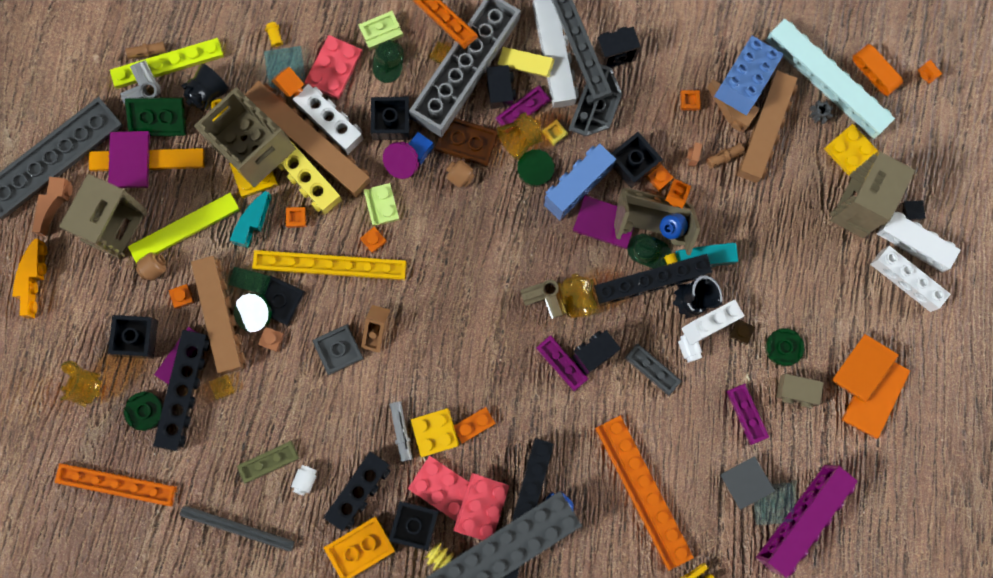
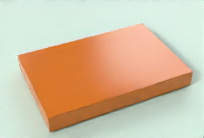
M864 334L836 373L832 382L866 403L899 357V354Z

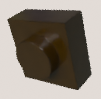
M739 319L735 322L729 337L747 345L755 327Z

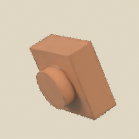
M695 142L692 148H688L686 156L689 159L688 165L695 167L699 162L702 148L701 143Z
M265 327L258 345L277 352L284 334Z

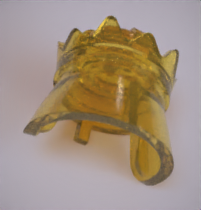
M526 112L520 114L514 122L499 126L496 129L501 143L516 160H519L529 147L543 141V139H540L542 136L540 121L534 120Z
M572 274V278H566L562 284L558 283L563 305L567 301L566 312L568 317H585L599 312L593 297V279L589 281L588 278L581 277L579 274Z
M66 361L61 364L62 371L70 375L66 387L61 386V390L66 394L60 398V401H72L82 407H86V404L93 403L94 398L101 395L99 390L102 383L98 379L101 376L100 374L83 370L74 361Z

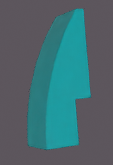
M264 191L240 217L230 238L234 245L248 248L253 231H262L272 198L269 192Z
M736 243L695 247L691 255H687L685 249L675 251L678 262L707 254L711 268L720 265H733L738 262Z

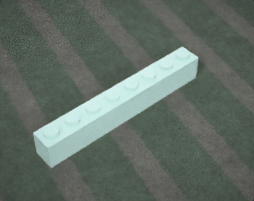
M784 19L766 38L765 41L774 49L783 53V57L873 139L895 119L888 109L883 108L878 103L876 98L865 92L864 88L860 84L855 83L847 72L842 71L834 60L829 59L823 54V51L812 44L805 34H801L792 22Z

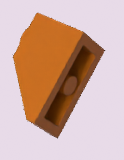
M290 66L282 70L271 80L287 97L292 95L296 97L303 91L301 87L304 83Z

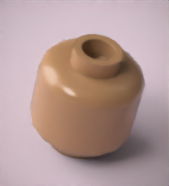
M458 160L456 163L452 161L446 169L448 171L447 180L458 188L463 186L466 188L474 178L473 168L463 160Z
M150 252L138 260L136 271L142 279L153 281L165 273L166 260L161 254L157 255L154 252Z

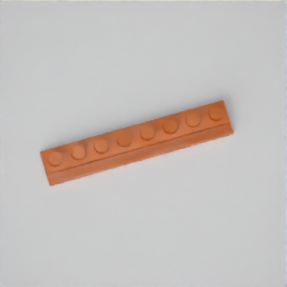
M621 415L596 427L595 430L667 571L693 559L694 556Z

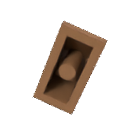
M375 305L371 306L365 320L361 348L380 353L388 326L390 309Z

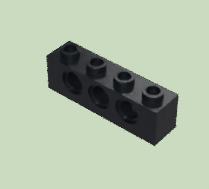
M370 451L323 518L342 532L346 529L350 530L356 522L354 519L358 512L362 513L368 505L366 503L368 497H373L378 491L379 486L377 484L381 479L385 480L391 472L389 469L391 465ZM369 470H373L376 474V478L371 482L365 477ZM358 486L364 489V495L361 498H357L354 495V490ZM346 503L352 506V512L349 515L344 514L342 510L343 505Z

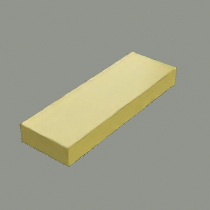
M503 47L498 65H509L510 69L549 78L555 60L550 57Z

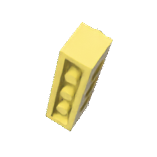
M294 145L296 150L277 167L289 174L286 177L293 185L297 183L301 187L299 189L300 193L305 198L309 197L313 201L311 205L317 212L322 211L324 214H327L342 199ZM293 162L299 163V165L296 168H290V165ZM305 176H311L308 182H302V179ZM318 189H322V190H323V194H322V195H320V196H315V195H314V193H315L316 190H318Z

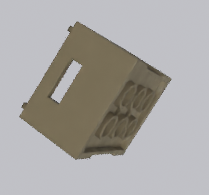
M238 88L232 90L194 125L204 139L220 155H223L253 187H256L296 150L283 130ZM229 105V108L226 111H224L216 120L212 121L222 110H224ZM243 137H248L247 140L242 141Z
M882 152L876 155L873 154L849 175L852 178L836 209L830 212L829 215L832 216L830 221L862 238L866 237L870 232L891 220L915 170ZM853 192L858 193L856 197L852 195Z
M87 174L59 227L81 238L80 241L120 260L122 257H125L124 252L143 216L147 215V209L125 190ZM126 218L131 222L120 241L115 239Z

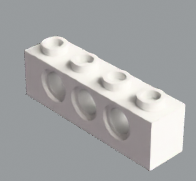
M309 84L306 85L303 91L293 98L295 106L348 155L364 140L362 136L363 131L358 125H352L344 112L341 111L339 113L335 109L336 105L330 99L325 100L322 97L323 93L316 86L313 88ZM315 103L321 104L319 108H312ZM329 115L334 116L333 120L331 121L325 120V118ZM347 128L345 133H338L339 129Z
M891 246L882 249L870 264L930 312L940 309L951 295Z

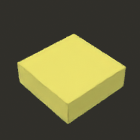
M557 119L542 130V133L553 146L568 135V132Z

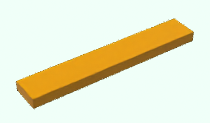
M203 148L149 150V170L204 168L205 150ZM109 151L89 152V170L91 172L109 171Z

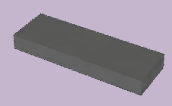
M638 343L625 357L630 364L668 396L681 383L677 376Z

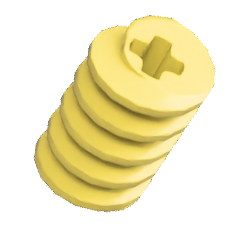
M441 542L437 543L424 558H429L428 566L435 563L434 571L452 561L454 553L446 555L447 547L440 550Z

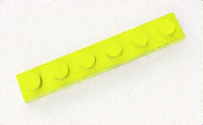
M218 38L144 60L147 61L154 78L200 65L201 63L223 58L224 55ZM141 61L110 69L112 81L116 89L137 83L130 66Z

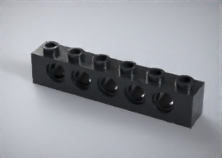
M704 254L594 285L599 305L604 306L694 281L702 275L711 276L712 269L708 255Z
M182 330L153 444L154 447L173 451H180L181 447L184 448L186 436H184L185 428H189L191 417L189 416L190 408L193 409L196 402V397H193L195 389H199L201 378H198L200 370L203 371L206 359H203L204 352L208 351L210 346L208 335ZM191 347H196L198 350L194 358H190L188 355V350ZM186 366H191L193 369V373L189 377L183 374ZM182 385L188 388V393L185 396H181L178 392L179 387ZM177 404L183 407V412L179 416L174 413V407ZM171 424L178 426V432L175 435L169 432Z

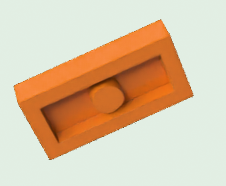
M674 178L665 201L674 207L683 208L691 186Z
M484 407L454 425V429L463 444L496 423L487 408Z

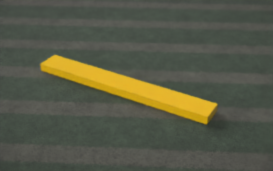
M254 250L252 269L405 280L407 261Z

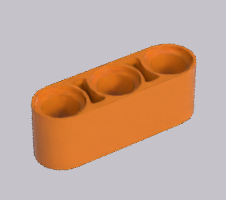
M867 44L853 55L852 58L856 66L883 95H890L903 84L901 76L872 45Z

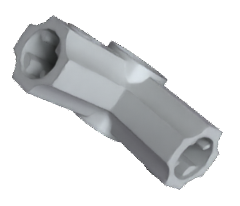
M144 60L130 66L138 86L120 93L123 103L125 104V98H152L159 96L161 87L156 82L147 61ZM148 85L153 86V95L147 92Z

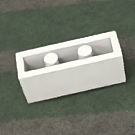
M733 300L692 321L681 329L690 345H693L744 317V314L736 300Z

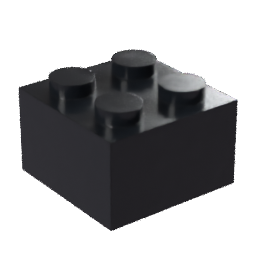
M634 26L629 28L622 27L613 33H602L597 38L594 51L601 65L613 68L636 61L641 46Z
M371 97V136L373 140H410L409 97Z
M639 132L635 133L611 153L616 158L613 169L631 189L654 171L663 160Z
M112 315L108 354L115 357L154 359L158 320L152 317Z
M599 330L591 336L590 342L587 345L583 342L574 350L575 354L572 359L586 376L621 349L607 330L603 333Z
M399 501L389 541L428 551L439 511Z

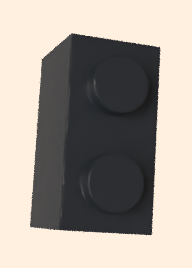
M509 65L487 67L486 75L490 109L512 106L513 100H516L515 89L511 87V83H514L513 71H509Z

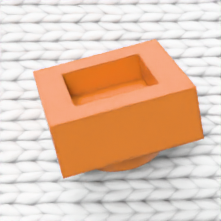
M931 59L918 69L921 77L929 84L942 74Z
M681 90V110H700V90Z
M662 164L647 176V179L658 191L674 178Z
M286 207V227H306V208Z
M375 227L371 228L360 238L372 254L387 242Z
M188 284L168 290L175 309L194 303Z

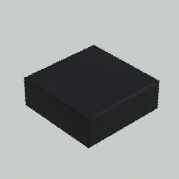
M923 200L904 201L902 203L904 215L910 221L924 220L926 218Z

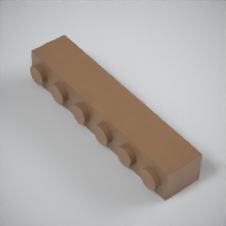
M777 70L772 76L736 176L754 183H758L761 179L765 178L768 172V168H766L767 162H771L774 155L772 151L773 145H777L780 135H778L779 129H782L786 122V118H784L785 112L788 113L792 105L790 101L791 95L794 96L798 85H795L798 78Z
M215 256L191 261L217 373L224 375L242 370L246 360L244 353L240 352L239 349L241 339L239 334L235 332L234 327L237 326L234 315H231L230 312L232 302L230 297L226 295L225 290L228 289L225 278L222 279V262Z

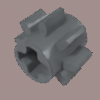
M818 100L815 105L809 108L812 111L809 117L815 120V124L817 122L825 124L827 119L833 117L830 113L833 107H830L828 101L821 103Z

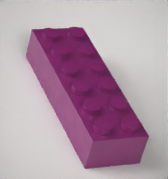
M824 465L755 558L773 573L785 578L791 576L796 571L798 562L807 556L809 547L819 540L820 532L823 528H826L832 522L831 517L834 513L843 507L845 498L854 492L858 481L840 466Z

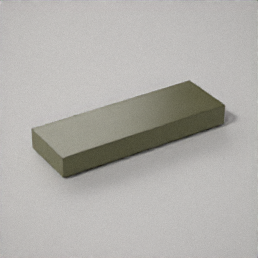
M289 441L237 465L244 484H247L300 458L293 442Z

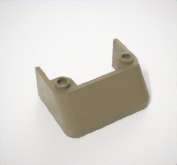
M630 188L621 189L614 222L616 239H621L622 233L631 232L633 227L661 233V220L672 213H679L686 218L688 229L683 236L669 240L676 246L684 245L686 254L691 255L701 228L694 207L688 202L685 203L683 208L674 207L665 201V196Z

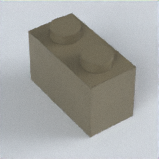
M783 374L780 375L776 398L782 399V403L794 404V402L801 403V407L813 409V406L820 405L824 382Z

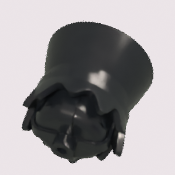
M201 63L195 76L181 85L185 89L184 97L186 98V104L190 107L193 105L196 109H206L207 111L212 101L229 90L223 79L213 69Z
M707 275L698 277L692 283L677 285L679 289L674 292L676 297L673 305L678 306L680 314L686 315L685 319L701 314L706 308H717L722 304L720 286L712 277Z

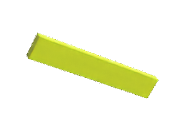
M228 193L129 245L128 248L137 263L150 252L158 254L238 212L240 209L232 194Z

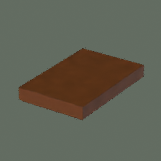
M454 118L442 138L438 136L434 151L488 167L499 131Z

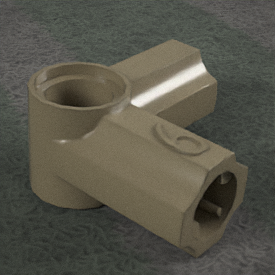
M547 280L520 290L525 306L545 300L551 319L567 314L558 284L554 280ZM552 284L555 287V292L547 294L544 290L546 285Z

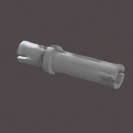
M402 401L390 403L389 406L397 439L395 444L398 445L400 462L412 460L413 457L409 444L411 439L410 437L408 438Z

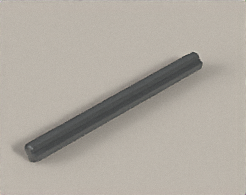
M183 506L180 511V516L264 544L289 552L294 548L295 542L293 540L188 506Z

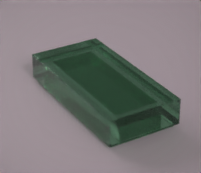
M234 267L228 285L265 295L271 277Z

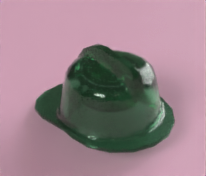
M388 40L376 48L373 73L379 81L391 83L400 76L404 60V50L400 44Z
M646 234L635 235L631 238L627 247L628 255L632 260L652 269L667 265L664 257L671 254V249L665 242Z

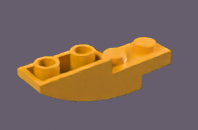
M33 239L22 256L13 285L12 297L20 300L19 316L25 318H35V313L38 309L37 302L35 301L36 294L38 293L36 280H44V275L47 271L46 264L44 263L45 256L47 255V246L45 242L39 239Z

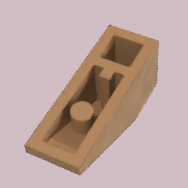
M712 79L707 89L724 117L735 130L745 132L760 109L753 105L746 116L714 96L721 84Z

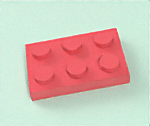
M328 35L304 82L305 85L309 84L313 88L316 86L322 93L339 100L362 54V49Z
M429 456L408 487V490L454 521H457L469 482Z
M472 473L453 531L480 540H485L494 534L510 485Z

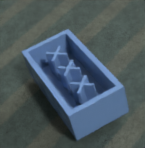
M751 36L714 97L747 116L784 54L756 37Z
M601 144L596 148L592 146L586 152L587 156L583 160L579 159L572 166L573 169L570 173L566 172L561 176L560 182L556 187L552 185L546 191L547 195L545 196L544 206L559 221L612 170L616 158Z

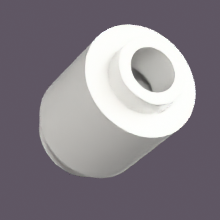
M685 335L680 336L681 340L678 341L684 359H687L689 363L702 358L699 342L690 345Z
M302 465L297 470L292 482L293 492L302 496L305 493L309 494L316 479L315 474L317 470Z

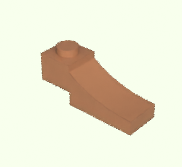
M49 177L47 194L38 195L32 232L47 237L50 223L56 211L64 201H69L73 188L67 179Z

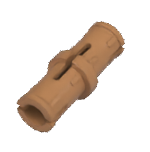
M163 41L153 44L142 43L141 46L125 48L128 60L139 57L150 58L151 55L166 53Z
M741 143L728 149L724 148L719 153L706 158L707 165L710 169H713L720 164L729 163L735 157L745 154V149Z

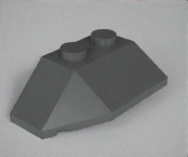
M601 64L600 66L612 95L594 102L586 84L569 127V131L586 137L610 128L622 96L612 68Z

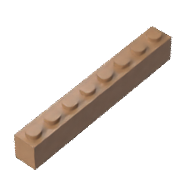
M258 80L247 91L245 96L277 124L294 145L352 196L357 198L371 183L369 172L363 167L358 168L355 165L356 161L351 156L342 154V149L336 143L331 144L327 140L328 137L322 131L317 132L314 129L315 126L308 119L303 120L300 117L301 113L296 108L287 106V101L281 95L276 96L273 93L274 90L267 83L263 85Z

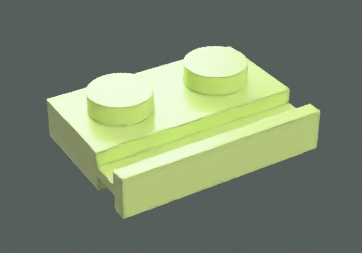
M393 11L359 24L369 50L403 37Z
M390 183L367 190L364 189L373 227L399 220Z

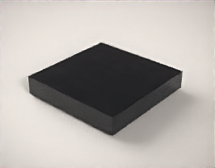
M270 275L260 295L266 298L268 305L271 307V319L289 326L305 291Z

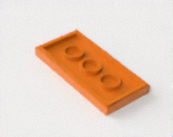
M894 362L866 403L853 395L841 421L878 439L910 370Z

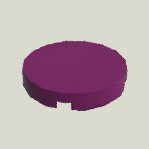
M393 142L385 148L383 163L389 174L395 178H409L416 173L419 167L417 152L408 143Z

